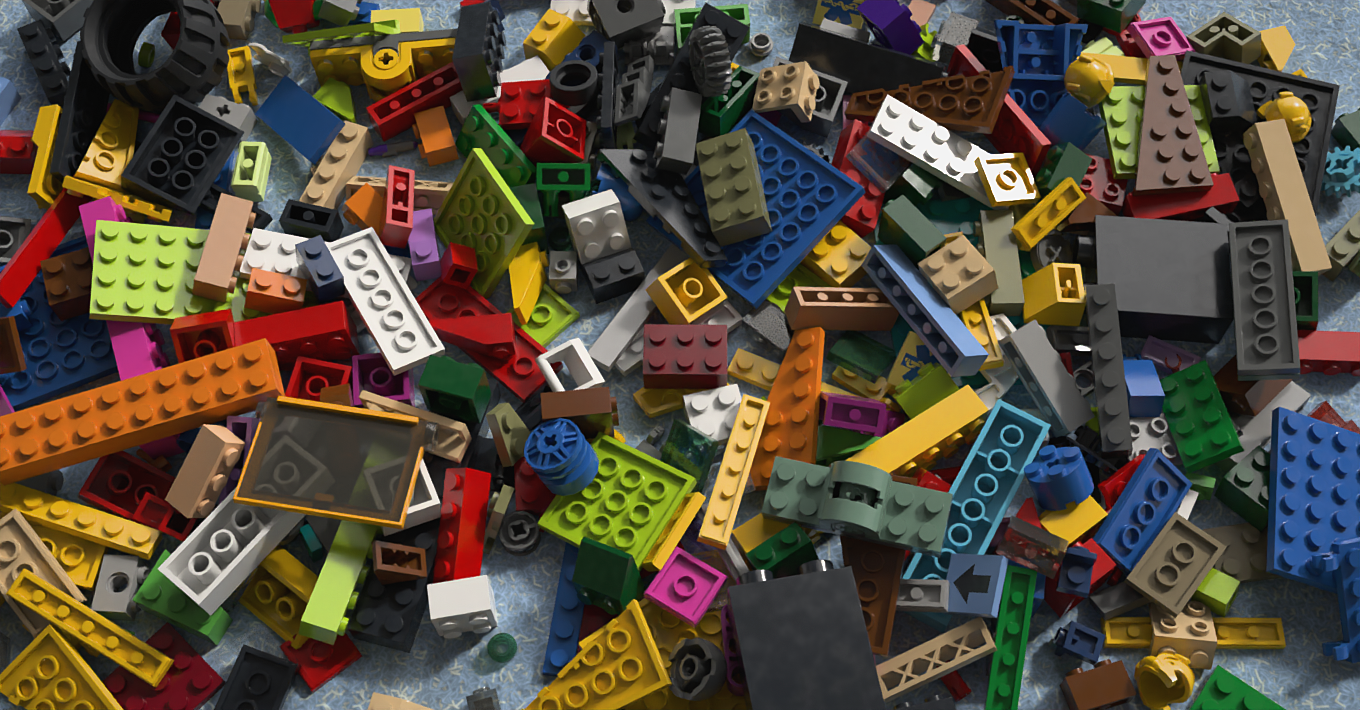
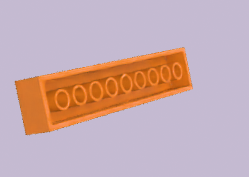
M266 338L0 416V483L5 486L199 428L203 424L209 425L227 419V416H239L265 408L269 400L277 401L278 396L285 397L275 351Z

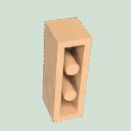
M203 424L165 500L187 518H207L213 511L215 503L222 489L227 484L228 477L238 462L246 443L224 426Z

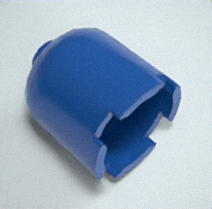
M1065 92L1043 121L1039 130L1051 142L1049 150L1054 145L1070 142L1083 152L1107 123L1097 114L1094 116L1086 110L1087 106Z
M602 163L596 180H599L600 186L598 192L592 191V195L612 189L620 201L624 220L627 222L637 220L643 213L644 207L627 191L629 186L621 178L616 179L610 173L612 168L608 164Z

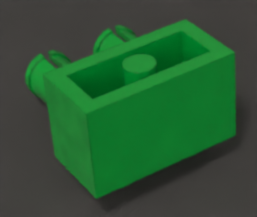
M537 163V190L543 192L542 216H550V205L552 206V216H559L558 199L561 190H566V193H569V203L585 198V193H588V190H590V164Z

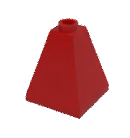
M544 97L520 145V150L536 168L537 163H579L584 160L587 121L548 97Z

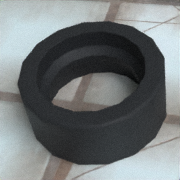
M583 60L566 61L557 65L550 73L551 93L553 98L560 104L580 106L589 103L598 95V73L596 68L589 62ZM575 79L587 81L575 87L562 85L567 81Z

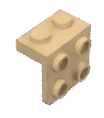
M804 61L763 68L759 73L760 76L752 106L753 110L756 113L791 108L801 123L810 122L816 106V91L820 83L817 74L813 72L808 63Z
M1188 601L1179 615L1174 618L1153 602L1148 603L1153 632L1148 656L1157 657L1163 653L1179 654L1191 661L1188 665L1190 668L1211 670L1217 646V637L1210 607L1198 601Z

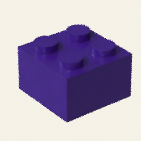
M865 0L856 8L875 40L883 47L910 55L925 43L919 34L922 32L921 28L914 20H911L910 17L913 14L905 4L900 6L897 0Z

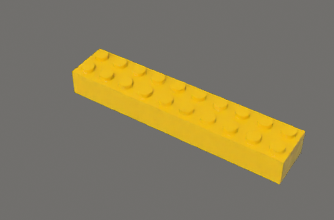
M966 385L845 461L868 464L880 468L891 475L912 478L918 467L927 471L931 470L937 464V460L942 457L946 459L952 457L964 443L967 442L968 445L974 443L986 423L985 420L989 409L971 387ZM762 513L731 531V540L749 571H753L746 553L790 524L764 519ZM801 527L813 544L820 539V534L823 533L822 531Z

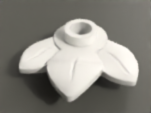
M249 43L248 47H251L257 53L253 58L267 65L268 70L280 77L291 74L292 68L289 66L290 62L267 50L261 44Z

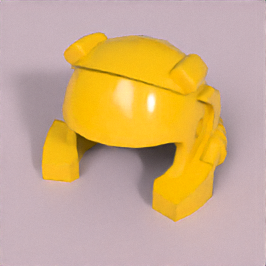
M1082 54L1079 56V59L1073 61L1068 66L1065 72L1064 85L1071 96L1088 108L1099 104L1107 95H1110L1115 84L1113 81L1114 73L1108 63Z
M1280 92L1277 99L1266 102L1256 112L1261 119L1266 118L1267 121L1285 119L1292 143L1301 141L1311 127L1312 116L1307 105L1300 98L1293 96L1292 92Z
M1163 653L1157 657H1144L1138 662L1135 667L1134 679L1137 681L1139 695L1143 704L1151 710H1171L1168 704L1187 701L1192 694L1195 682L1194 673L1188 666L1191 661L1179 654Z

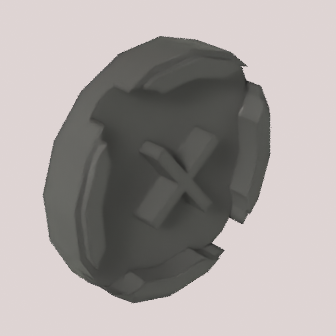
M1052 229L1030 249L1031 261L1036 272L1051 263L1073 264L1072 245L1069 240H1064L1061 236L1064 234L1060 231Z

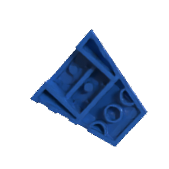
M994 20L1003 71L1004 67L1013 66L1015 71L1007 94L1037 127H1040L1065 92L1070 94L1064 85L1065 72L1068 66L1077 60V57L1081 54L1083 47L1081 41L1083 34L1087 32L1088 25L1068 23L1037 25L1019 24V21Z

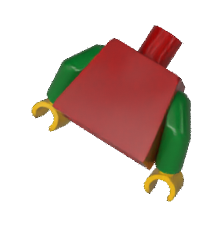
M263 0L265 17L276 28H280V30L286 33L308 32V29L318 27L321 17L318 14L324 0Z

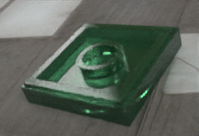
M847 330L829 350L826 359L875 384L894 361L896 353L895 350L856 330Z
M674 419L660 461L696 478L697 484L691 493H702L719 441L680 419Z

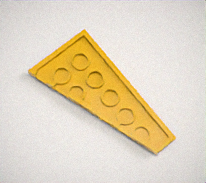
M633 599L626 606L627 609L616 619H613L594 641H590L557 674L558 677L548 687H544L537 694V697L522 710H622L671 686V680L638 601Z
M49 624L0 674V692L9 698L8 701L16 706L21 705L27 710H123L61 629L54 624Z

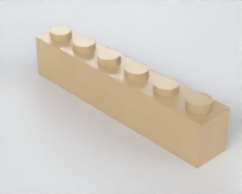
M1285 119L1255 123L1243 134L1244 145L1249 151L1252 161L1251 167L1259 183V193L1267 209L1268 221L1288 219L1292 271H1315L1320 276L1330 270L1332 266Z

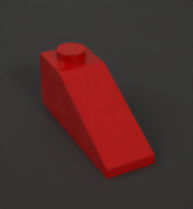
M392 165L388 166L379 223V239L383 245L405 249L413 229L415 170Z
M511 313L429 320L430 325L441 341L487 357L505 358L516 354L515 328Z

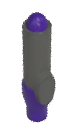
M408 140L382 144L368 148L370 157L382 156L387 158L397 156L399 152L414 150V148L418 147V142Z

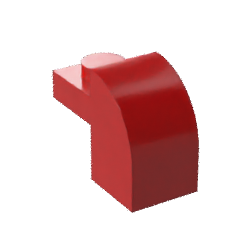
M148 492L145 493L132 517L182 542L189 537L198 518L185 517L169 502Z

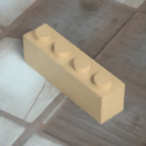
M344 121L345 126L333 140L299 202L334 210L338 209L346 194V183L353 176L357 175L369 153L368 148L373 146L368 127Z

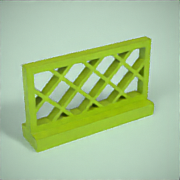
M387 20L282 35V40L285 44L306 47L310 57V41L400 34L399 20Z

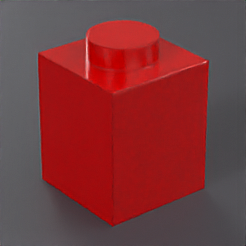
M452 242L449 243L440 260L443 283L463 288L469 287L478 271L474 248Z

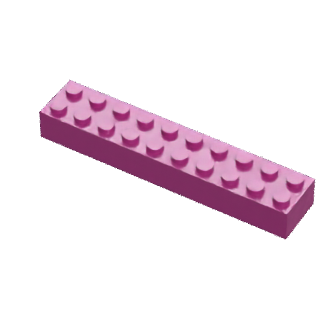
M110 196L79 206L92 264L94 259L96 220L134 223L130 216L126 217L122 205H117ZM106 320L121 381L171 366L167 354L163 353L161 345L165 344L160 329H157L156 323ZM181 433L139 445L152 459H156L160 455L168 458L184 452L176 443Z

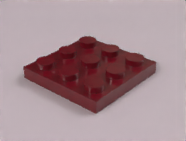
M168 622L145 642L174 660L157 687L150 685L122 666H118L102 681L123 710H199L226 684L222 677Z

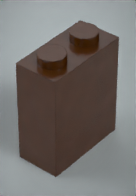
M1236 355L1214 375L1228 412L1254 417L1293 380L1238 381Z
M609 387L540 393L543 423L562 418L571 420L577 425L585 439H595L599 432L615 437L614 426H619L616 397H610Z

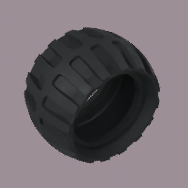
M94 0L91 6L86 8L83 16L85 18L83 29H80L83 57L99 84L123 103L144 111L162 113L173 95L191 104L203 101L206 94H209L215 86L218 87L223 79L221 76L229 62L228 46H230L223 19L210 0ZM177 12L180 19V37L174 51L159 68L148 74L137 75L134 69L133 52L139 36L157 16Z

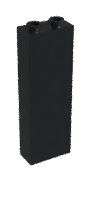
M805 22L799 23L789 61L793 63L806 61L811 69L848 82L845 91L850 93L881 88L885 91L899 89V85L909 84L910 87L922 85V81L945 78L949 74L945 72V65Z

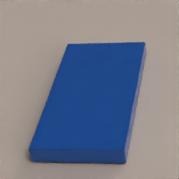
M284 75L255 113V115L313 164H316L345 126L341 119L287 75Z
M1150 448L1093 538L1127 577L1176 512L1192 483L1157 448Z

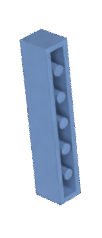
M873 245L861 266L951 377L976 375L989 355L898 245Z

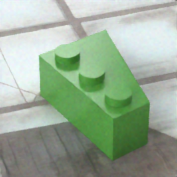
M748 4L713 6L750 27ZM702 7L674 9L677 53ZM750 28L741 45L750 41Z
M165 549L133 598V601L142 610L218 646L233 619L221 606L210 616L158 570L171 555Z

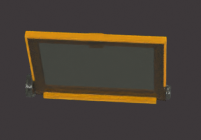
M278 396V398L268 397L266 402H258L256 418L260 419L233 497L234 503L403 529L424 451L434 452L439 438V423L421 421L418 417L284 396Z

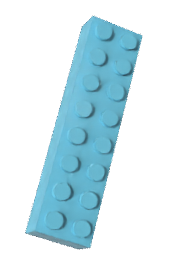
M1000 399L997 400L948 492L953 494V501L940 558L916 553L902 579L946 580L951 554H985L1025 477L1024 467L1032 463L1047 435L1050 424ZM903 611L944 633L953 616L942 612Z

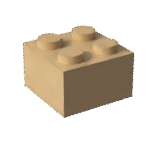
M964 235L917 263L920 273L956 315L998 289L995 269Z

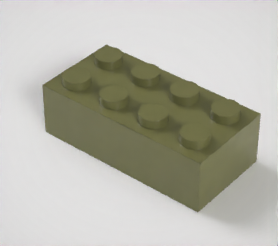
M746 128L696 143L711 229L720 246L723 247L772 232L755 148Z

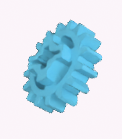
M1346 146L1344 151H1340L1338 147H1335V153H1327L1321 191L1325 190L1326 196L1335 193L1336 198H1340L1343 193H1346L1349 198L1354 190L1360 193V148L1351 151L1350 146Z

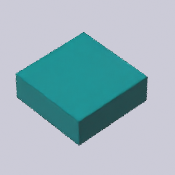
M307 524L301 527V540L312 562L315 563L323 557L322 545L311 525Z

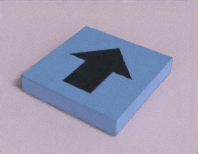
M951 554L946 578L950 583L948 613L944 614L997 618L1008 558L1003 555Z

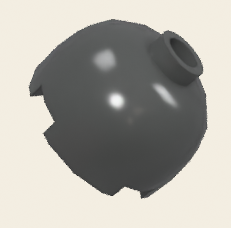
M686 638L674 647L668 661L672 662L669 677L672 685L669 688L677 697L691 701H704L714 697L721 691L726 682L728 668L723 652L715 644L701 638Z

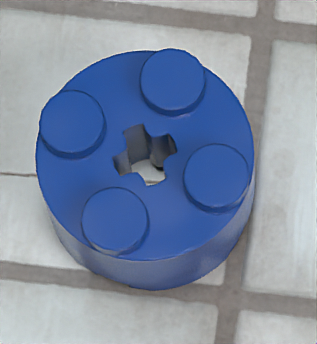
M1054 445L1045 446L1040 449L1039 456L1034 458L1032 463L1024 467L1026 478L1042 509L1048 511L1067 509L1065 504L1075 501L1077 505L1086 500L1093 492L1094 484L1078 447L1056 448Z

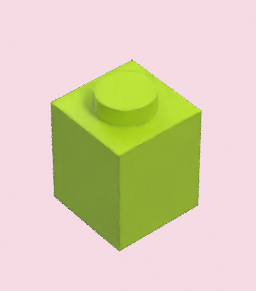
M1211 568L1192 595L1191 601L1201 602L1210 607L1212 612L1225 617L1238 596L1240 581Z

